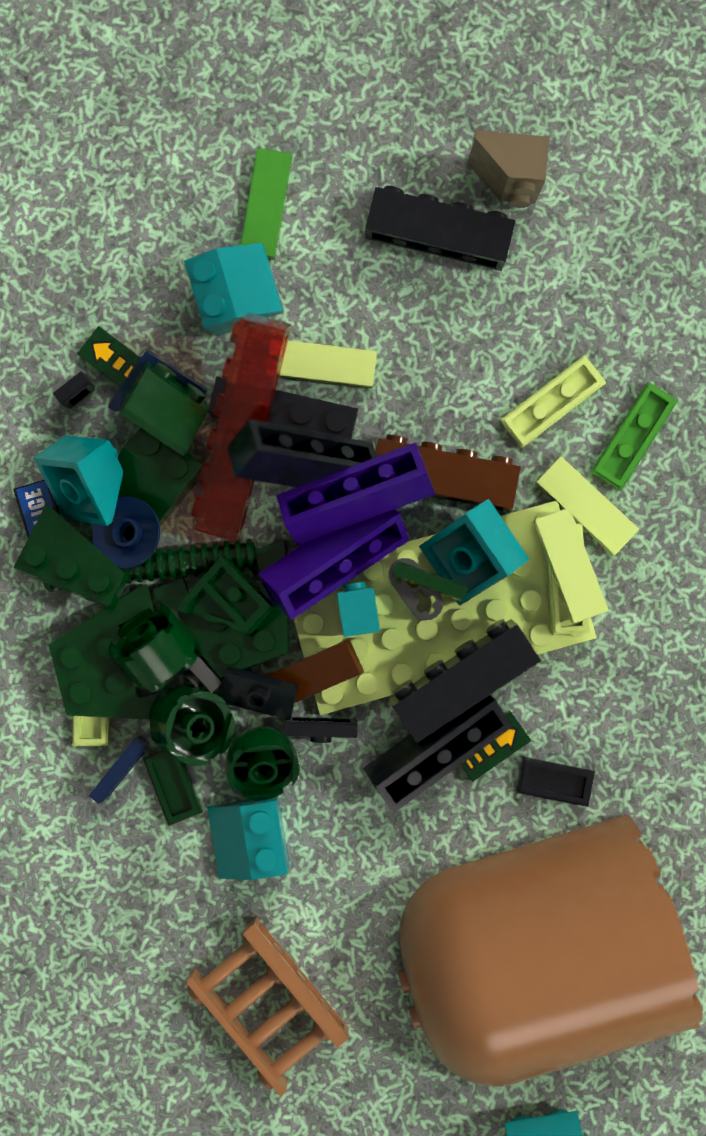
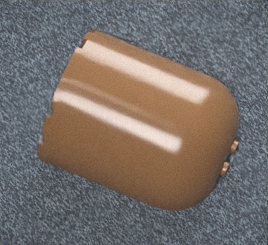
M628 814L449 868L425 881L408 901L399 928V948L404 970L398 971L403 993L411 992L414 1005L409 1006L408 1009L414 1029L422 1027L424 1036L435 1056L458 1077L483 1086L498 1087L512 1085L700 1027L699 1022L703 1021L702 1006L696 994H692L699 991V986L679 917L671 896L667 895L662 884L658 885L655 878L661 877L660 869L650 848L646 849L642 841H637V838L641 837V831Z

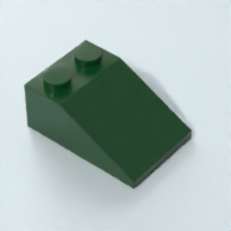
M140 427L118 455V461L124 471L118 497L132 496L147 502L156 512L161 526L208 470L187 452L184 456L180 455ZM134 528L131 529L128 533V538L130 541L133 539L135 535Z

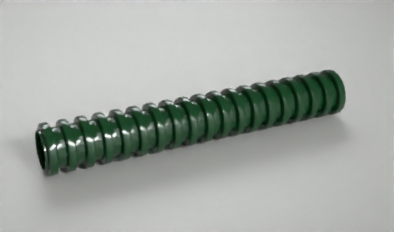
M246 539V543H241L240 540H235V544L224 541V545L213 542L212 546L209 547L204 543L200 548H197L195 544L190 545V549H186L185 546H179V550H174V547H168L167 551L157 548L156 552L145 563L135 568L121 570L129 577L127 584H131L135 579L139 583L143 582L144 578H148L149 581H154L155 577L165 580L166 576H170L171 579H177V575L187 578L188 574L193 573L194 577H197L201 572L206 574L221 556H224L241 572L244 571V568L248 567L250 571H253L257 566L254 556L255 544L252 542V539ZM43 582L48 592H54L55 588H57Z

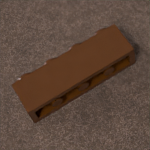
M391 434L386 435V439L378 438L377 457L410 445L407 444L408 439ZM423 441L421 446H418L435 495L431 497L476 506L489 499L496 510L509 512L513 509L521 466L512 465L513 459L503 456H492L491 460L477 458V452L468 449H457L456 453L442 451V445L433 442Z

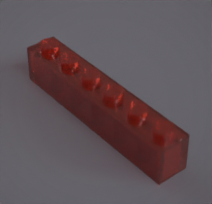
M248 312L241 318V321H235L233 325L230 343L235 344L232 358L227 357L223 368L222 379L227 380L224 394L220 393L216 401L214 414L219 416L217 429L212 428L207 441V449L212 451L210 461L203 464L199 483L204 484L202 497H196L192 509V517L197 518L195 531L235 542L243 531L255 481L234 477L227 446L248 419L269 423L292 324Z

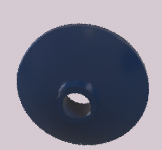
M132 496L118 497L111 524L108 526L93 524L92 528L93 545L120 569H131L145 563L155 552L160 539V523L156 512L147 502ZM134 528L135 535L133 539L130 541L128 538V533L131 529Z

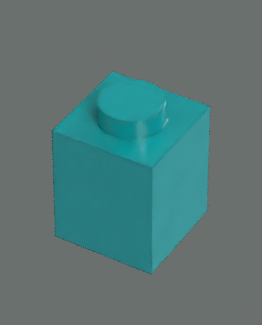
M365 582L343 585L344 592L337 593L343 637L380 632L374 587L366 588Z

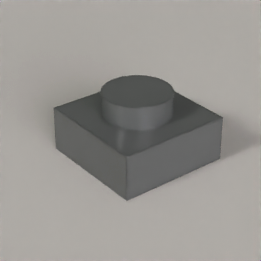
M197 656L195 663L188 668L189 671L184 674L192 685L199 688L204 687L211 693L222 684L199 656Z

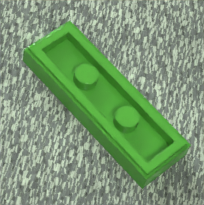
M257 148L241 245L263 243L268 259L275 260L293 156L292 153Z
M647 382L590 473L621 491L678 400L650 382Z

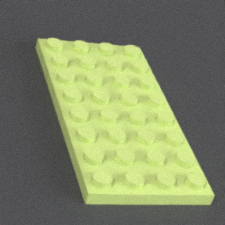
M558 500L502 515L501 518L530 560L506 578L460 606L455 599L440 594L443 600V608L441 613L432 620H421L412 614L391 585L388 572L396 560L409 558L414 560L421 569L438 575L419 548L422 543L434 535L404 543L345 583L365 582L366 588L374 587L380 632L343 637L337 593L344 592L343 585L295 617L294 623L304 658L350 639L364 669V673L314 694L319 714L331 713L394 695L393 691L401 684L409 680L415 683L424 677V670L439 660L445 663L456 656L454 651L463 643L469 640L477 642L486 636L485 630L501 619H504L505 622L510 619L516 622L537 655L597 638L591 617L589 618V633L552 635L546 553L533 521L560 511ZM395 577V579H396V581H397L398 583H400L401 581H404V580H401V579ZM407 582L411 589L417 586L415 584ZM418 589L414 592L420 601V604L416 607L419 612L426 610L431 614L434 611L432 604L435 602V598L433 596L426 598Z

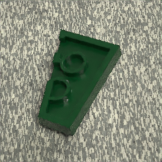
M47 503L13 567L20 573L111 610H114L129 579L117 565Z

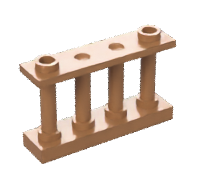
M255 917L244 927L242 933L245 937L243 939L244 944L208 975L203 977L196 968L189 973L186 980L188 984L187 991L197 1004L201 1005L203 1003L255 1065L258 1069V1077L263 1085L269 1090L274 1088L281 1097L287 1090L288 1079L284 1073L323 1040L325 1042L331 1040L337 1048L349 1039V1027L261 921ZM260 955L268 964V967H266L267 972L227 1006L213 989L250 957ZM276 983L278 985L283 983L292 993L290 995L291 1000L250 1034L237 1017ZM307 1011L315 1021L313 1024L314 1028L273 1062L260 1045L299 1012L303 1014Z

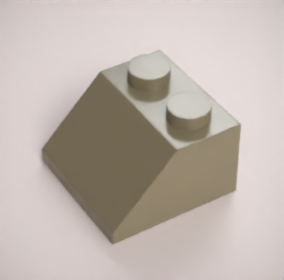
M475 130L468 164L500 201H507L511 207L525 208L530 204L536 203L546 181L549 137Z

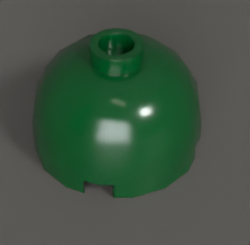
M259 726L247 729L239 734L229 746L225 761L229 787L233 791L234 787L242 791V797L247 799L266 800L278 797L284 793L283 788L291 781L292 786L295 784L300 772L298 757L293 743L284 733L272 727Z

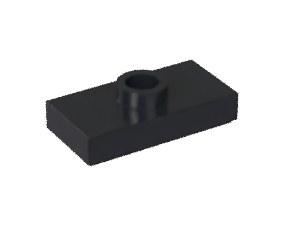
M228 666L224 676L221 698L232 706L291 720L299 684Z
M291 717V720H285L284 734L286 736L310 737V742L330 743L332 742V737L357 738L358 723L356 718Z

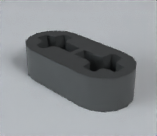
M409 558L396 560L388 572L391 585L416 618L421 620L436 618L443 608V600L440 594L418 585L411 589L405 581L398 583L395 577L391 576L397 562L401 561L420 569L421 567ZM418 589L426 598L431 596L435 598V602L432 604L434 611L431 614L426 610L421 612L417 610L416 607L420 604V601L414 592Z

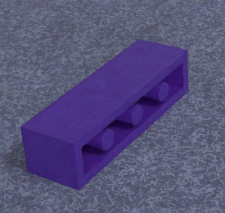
M415 442L277 494L276 497L284 525L296 544L300 545L435 495Z
M394 509L308 541L258 573L270 600L292 620L410 539L401 514Z

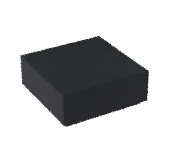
M80 371L57 389L53 395L63 406L71 409L95 390V386Z

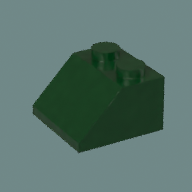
M147 360L122 394L120 414L184 456L208 413L207 402L204 400L206 396L192 384L188 383L185 387L175 380V373L164 364L157 362L154 365Z

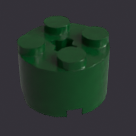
M159 605L161 611L153 612L148 608L136 614L117 632L120 636L118 644L115 646L111 641L109 645L110 655L139 688H147L150 693L161 690L166 685L168 679L180 670L190 668L197 659V655L194 653V639L170 608L165 605Z
M179 685L165 689L155 703L150 716V736L160 749L188 765L201 766L212 762L210 761L218 754L222 755L228 749L234 736L235 721L233 714L230 713L226 705L227 703L220 696L194 685Z

